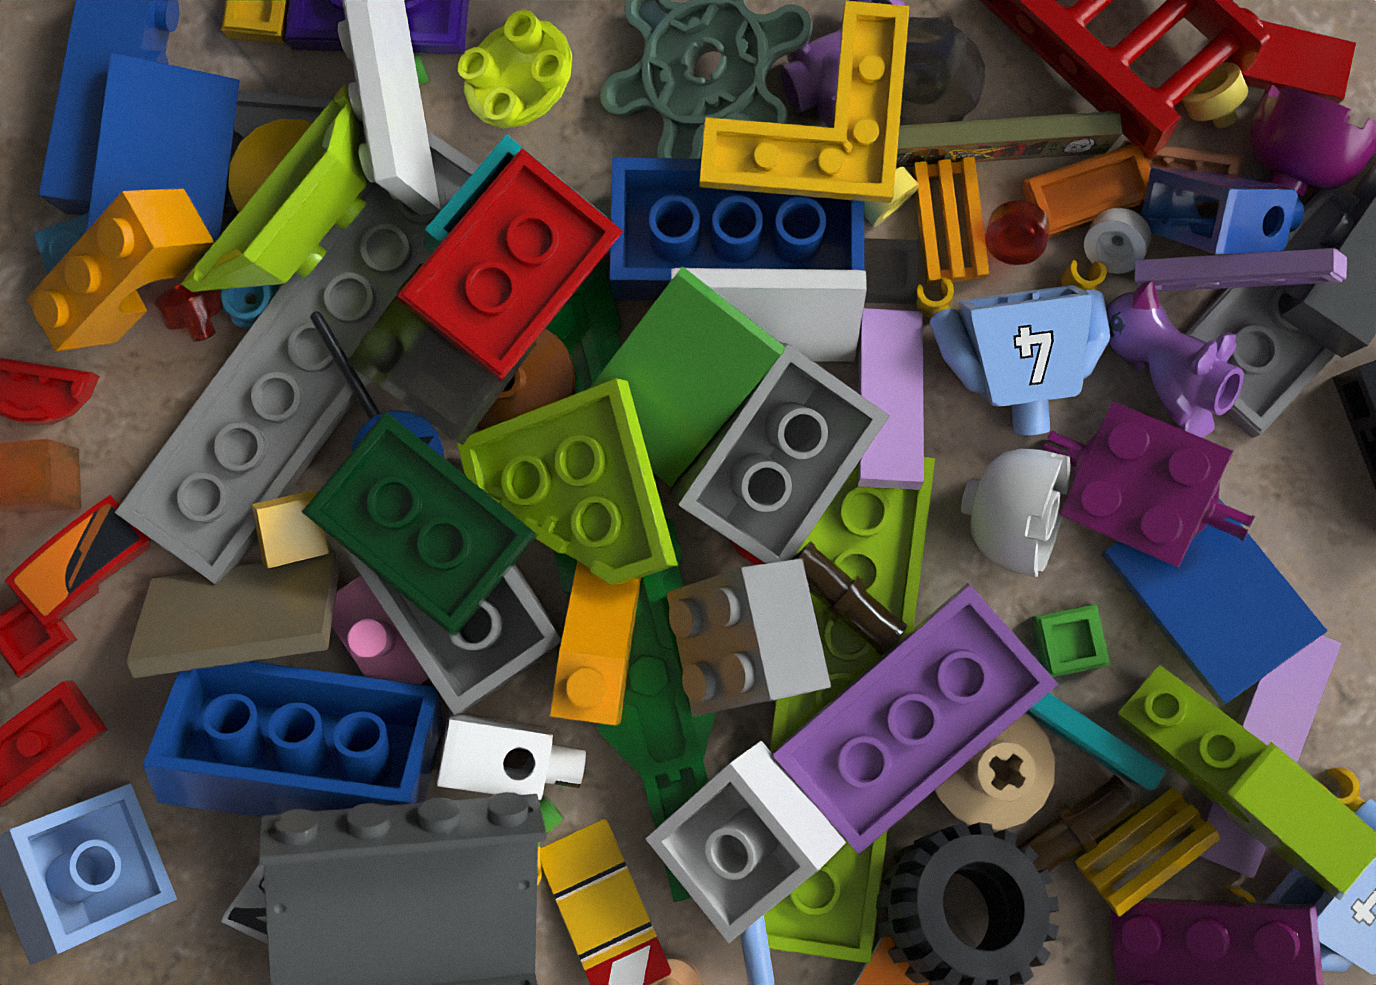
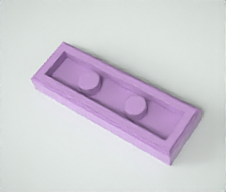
M1335 248L1135 260V282L1140 286L1142 283L1154 281L1157 292L1341 283L1342 280L1346 279L1347 257Z
M863 308L859 331L858 394L890 415V417L858 462L857 486L920 490L924 483L923 312Z

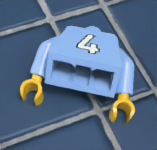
M1073 260L1062 274V287L957 300L958 311L951 309L954 286L950 279L941 277L940 289L945 298L935 302L927 299L922 285H918L916 307L919 311L923 312L925 317L931 318L930 326L944 361L967 390L980 393L992 406L1011 405L1013 433L1017 435H1039L1050 431L1049 400L1079 395L1082 390L1083 379L1091 375L1110 340L1104 295L1096 290L1106 278L1107 273L1105 264L1100 261H1095L1089 268L1088 278L1090 281L1084 280L1079 276L1077 261Z
M1340 767L1326 769L1330 776L1335 778L1340 784V794L1336 798L1376 831V802L1372 799L1365 802L1359 796L1360 786L1355 774L1348 769ZM1376 859L1341 901L1337 900L1296 868H1293L1265 903L1316 905L1322 971L1345 972L1355 963L1372 975L1376 974ZM1235 885L1225 886L1238 896H1242L1245 902L1257 903L1255 898L1243 888Z

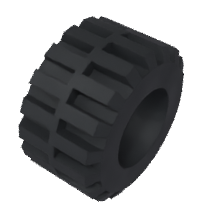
M966 822L952 825L914 840V844L902 848L894 856L898 864L885 869L881 882L890 888L887 892L877 894L876 909L886 910L887 921L877 923L880 936L886 937L891 935L895 946L887 952L894 964L907 962L910 965L904 975L915 984L929 982V985H1022L1034 977L1030 967L1044 966L1051 953L1043 944L1044 942L1055 941L1057 938L1059 926L1050 923L1049 919L1050 913L1059 911L1058 897H1048L1045 885L1053 882L1048 869L1037 871L1033 862L1037 859L1038 854L1029 845L1021 848L1015 847L1017 835L1006 829L993 833L992 824L981 822L967 826ZM953 873L963 875L971 880L979 888L987 904L989 917L987 931L983 940L975 949L967 946L954 935L944 915V890Z

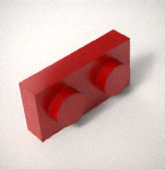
M73 680L62 681L0 727V807L7 806L108 731Z

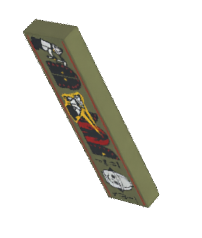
M1116 111L900 125L896 168L902 166L913 167L915 162L927 161V165L937 164L938 160L951 159V162H960L964 157L974 156L975 162L1104 154L1122 135L1121 115L1116 113Z

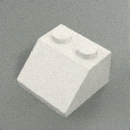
M762 741L728 764L646 838L647 842L728 943L732 942L816 873L846 843L805 792L772 756L771 751Z

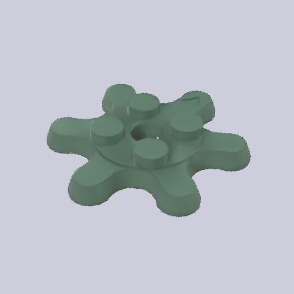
M626 0L624 8L625 17L633 27L640 30L643 34L645 50L641 60L634 67L626 71L616 72L608 77L602 86L600 101L604 109L618 117L632 116L649 108L659 111L663 117L664 130L657 148L658 158L701 159L705 117L779 124L787 123L786 107L779 98L767 90L765 79L770 67L779 58L789 53L797 52L809 43L813 30L812 19L803 7L790 4L768 14H756L747 8L745 0H690L683 3L672 2L671 0ZM713 51L721 53L722 57H720L715 71L710 74V80L694 76L695 64L702 55Z

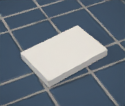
M681 268L672 269L671 280ZM686 268L777 341L789 344L811 361L854 362L867 290L866 271Z

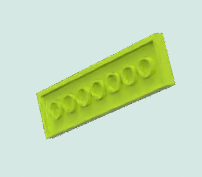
M924 457V483L920 490L857 486V463L795 554L796 556L811 541L821 553L835 563L849 577L853 578L858 575L867 583L864 590L897 619L907 624L905 632L892 647L914 629L935 458ZM811 593L810 596L831 687L775 699L769 742L771 753L882 657L876 652L874 647L840 618L835 622L824 613L827 607ZM888 830L859 855L845 840L846 843L816 873L764 914L769 949L871 964L878 910L876 909L877 894H880Z

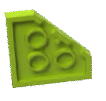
M617 378L456 440L466 477L537 533L538 536L535 539L556 552L565 553L590 568L589 572L609 584H623L678 566L628 381Z

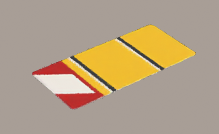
M606 819L595 822L540 848L541 866L590 985H650L671 974L670 965Z

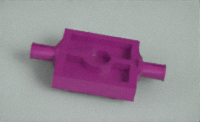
M1112 401L1099 431L1086 445L1052 430L1047 440L1069 451L1065 452L1047 443H1044L1042 448L1044 451L1070 456V464L1072 467H1075L1073 486L1059 515L1177 568L1180 567L1192 540L1207 525L1244 541L1248 530L1226 521L1225 518H1229L1247 527H1251L1254 521V515H1248L1218 502L1220 481L1234 454L1233 450Z

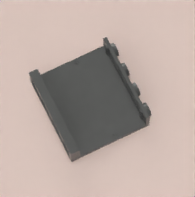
M504 792L487 798L462 800L432 798L423 803L388 806L366 803L351 809L314 812L305 809H294L278 815L261 816L259 862L260 866L264 868L271 985H538L535 975L538 841H546V828L537 793L521 795L514 792Z

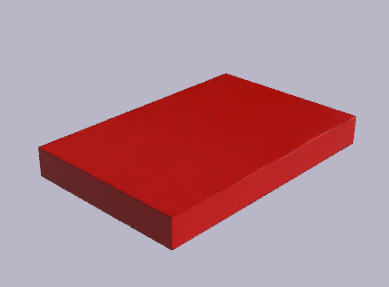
M521 148L397 295V300L501 383L620 238L623 230Z

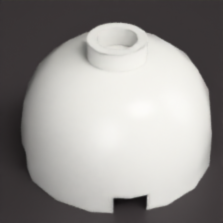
M1020 448L1004 452L987 465L981 479H969L962 498L961 512L971 516L972 538L979 551L992 563L1010 571L1038 577V571L1043 572L1052 553L1062 520L1058 509L1060 494L1067 495L1071 469L1070 456L1044 450Z

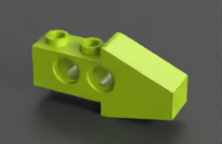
M1161 665L1154 670L1118 712L1122 730L1226 811L1227 818L1337 900H1342L1376 859V831L1272 742L1266 745Z

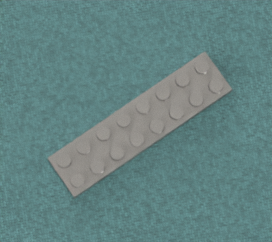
M427 130L440 208L442 210L479 165ZM366 178V186L358 195L367 202L364 208L344 231L335 224L319 242L327 250L326 254L304 280L294 273L287 283L280 287L115 513L214 584L233 569L258 536L252 504L287 496L357 400L350 385L310 319L311 314L318 311L323 315L363 385L366 387L417 317L416 314L397 300V295L432 255L424 248V233L426 227L440 211L419 215L399 199L394 200L389 192L378 183H371Z

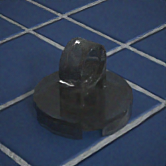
M950 16L908 18L900 125L963 121L964 116L976 108L985 86V63L977 45L962 30L954 26Z

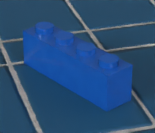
M76 0L38 194L63 213L76 215L89 213L110 52L169 64L166 48L169 32L175 31L178 25V0Z

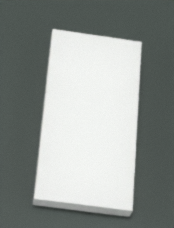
M342 0L345 20L338 23V34L342 48L348 59L353 61L356 81L349 83L348 92L356 117L363 121L366 143L359 146V158L363 172L371 183H378L389 192L394 200L399 199L419 215L441 211L404 0Z

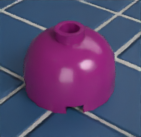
M1268 85L1256 108L1250 126V146L1257 162L1273 172L1268 182L1294 188L1297 195L1303 197L1308 187L1331 190L1346 185L1362 173L1376 152V122L1368 118L1363 129L1348 123L1351 109L1294 88L1283 86L1279 92L1274 85Z

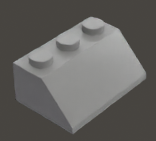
M783 342L780 343L786 348L781 357L686 468L668 492L670 497L680 507L766 564L793 559L890 417V415L802 353Z

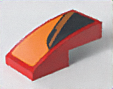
M111 495L101 500L59 531L5 579V584L45 630L98 594V584L150 549V539L147 535L115 513L120 505Z

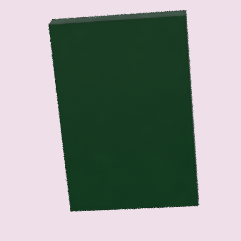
M386 411L302 511L303 514L452 636H456L538 536L531 528Z

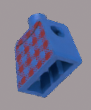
M1151 167L1141 217L1147 222L1153 234L1214 254H1245L1282 251L1286 247L1289 233L1295 231L1300 226L1303 220L1304 208L1294 188L1237 174ZM1198 201L1220 202L1218 212L1208 218L1200 216L1197 210Z

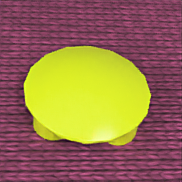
M519 10L512 13L506 20L505 25L492 31L478 47L466 50L465 54H462L457 70L459 75L465 80L464 93L470 110L485 124L503 129L525 126L545 115L562 97L571 77L572 52L566 36L552 23L539 20L535 14L528 10Z

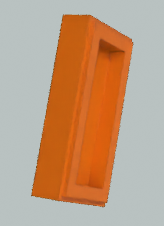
M1131 144L1024 180L1022 189L1041 241L1089 226L1098 214L1108 209L1124 208L1134 211L1143 208L1151 168L1146 155L1143 154L1137 145Z

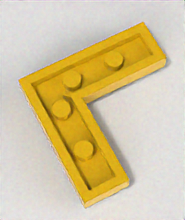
M845 1L842 14L833 128L705 117L700 187L891 203L894 195L910 6Z

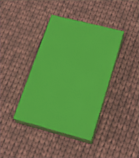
M682 266L590 388L616 378L628 381L652 472L671 487L781 357L786 347Z

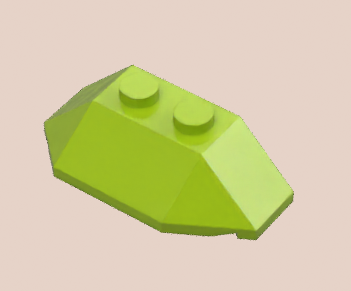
M346 83L181 284L191 292L286 284L294 273L304 280L326 254L327 250L319 242L335 224L344 231L364 208L367 202L358 196L366 186V177L359 158V146L362 144L360 124L351 106L348 85Z

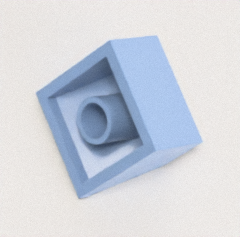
M131 783L15 827L0 835V890L29 965L59 954L177 900Z

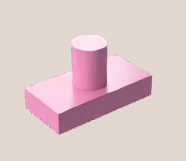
M362 575L336 592L331 626L365 677L424 685L430 680Z

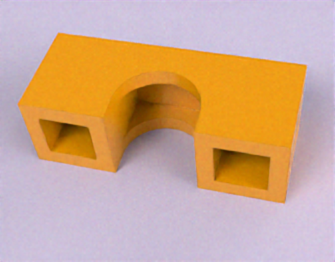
M185 189L122 191L26 299L33 310L35 319L42 326L55 352L117 343L147 312L136 289L157 280L181 277L214 244V240Z

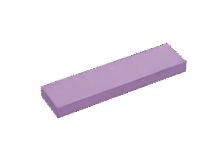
M1321 636L1250 686L1236 722L1266 745H1269L1270 742L1274 743L1297 763L1342 643ZM1207 798L1201 818L1205 822L1209 821L1217 829L1220 841L1201 854L1200 857L1254 879L1266 846L1227 818V812Z

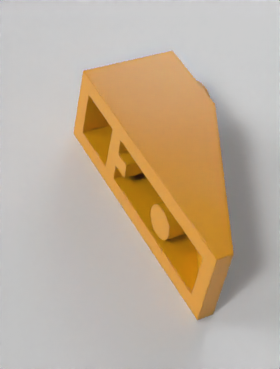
M577 561L559 650L550 717L616 726L621 723L641 578L623 584H609L589 572L590 568Z

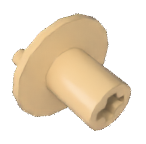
M1024 713L935 789L937 798L954 817L970 825L981 822L992 824L993 830H1004L1025 823L1044 806L1054 785L1055 756L1047 734L1031 716Z

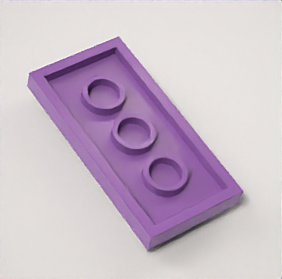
M967 583L773 750L772 756L859 855L1055 688L1058 683L976 590Z

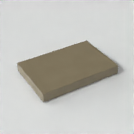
M335 552L269 569L263 562L235 566L216 584L199 572L151 578L126 659L133 678L328 650L340 571Z

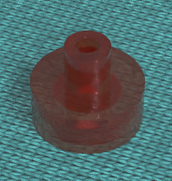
M1015 200L1003 203L990 215L985 234L986 247L993 257L1006 264L1025 265L1034 262L1044 253L1047 247L1050 230L1049 219L1040 207L1031 202Z
M182 284L165 291L154 303L166 328L172 330L187 328L194 342L206 340L216 333L210 318L223 308L218 290L191 292Z

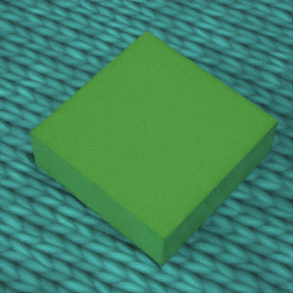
M1097 604L1031 617L1041 664L1052 677L1110 666Z

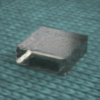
M864 238V271H866L867 285L864 303L915 304L917 302L919 240Z

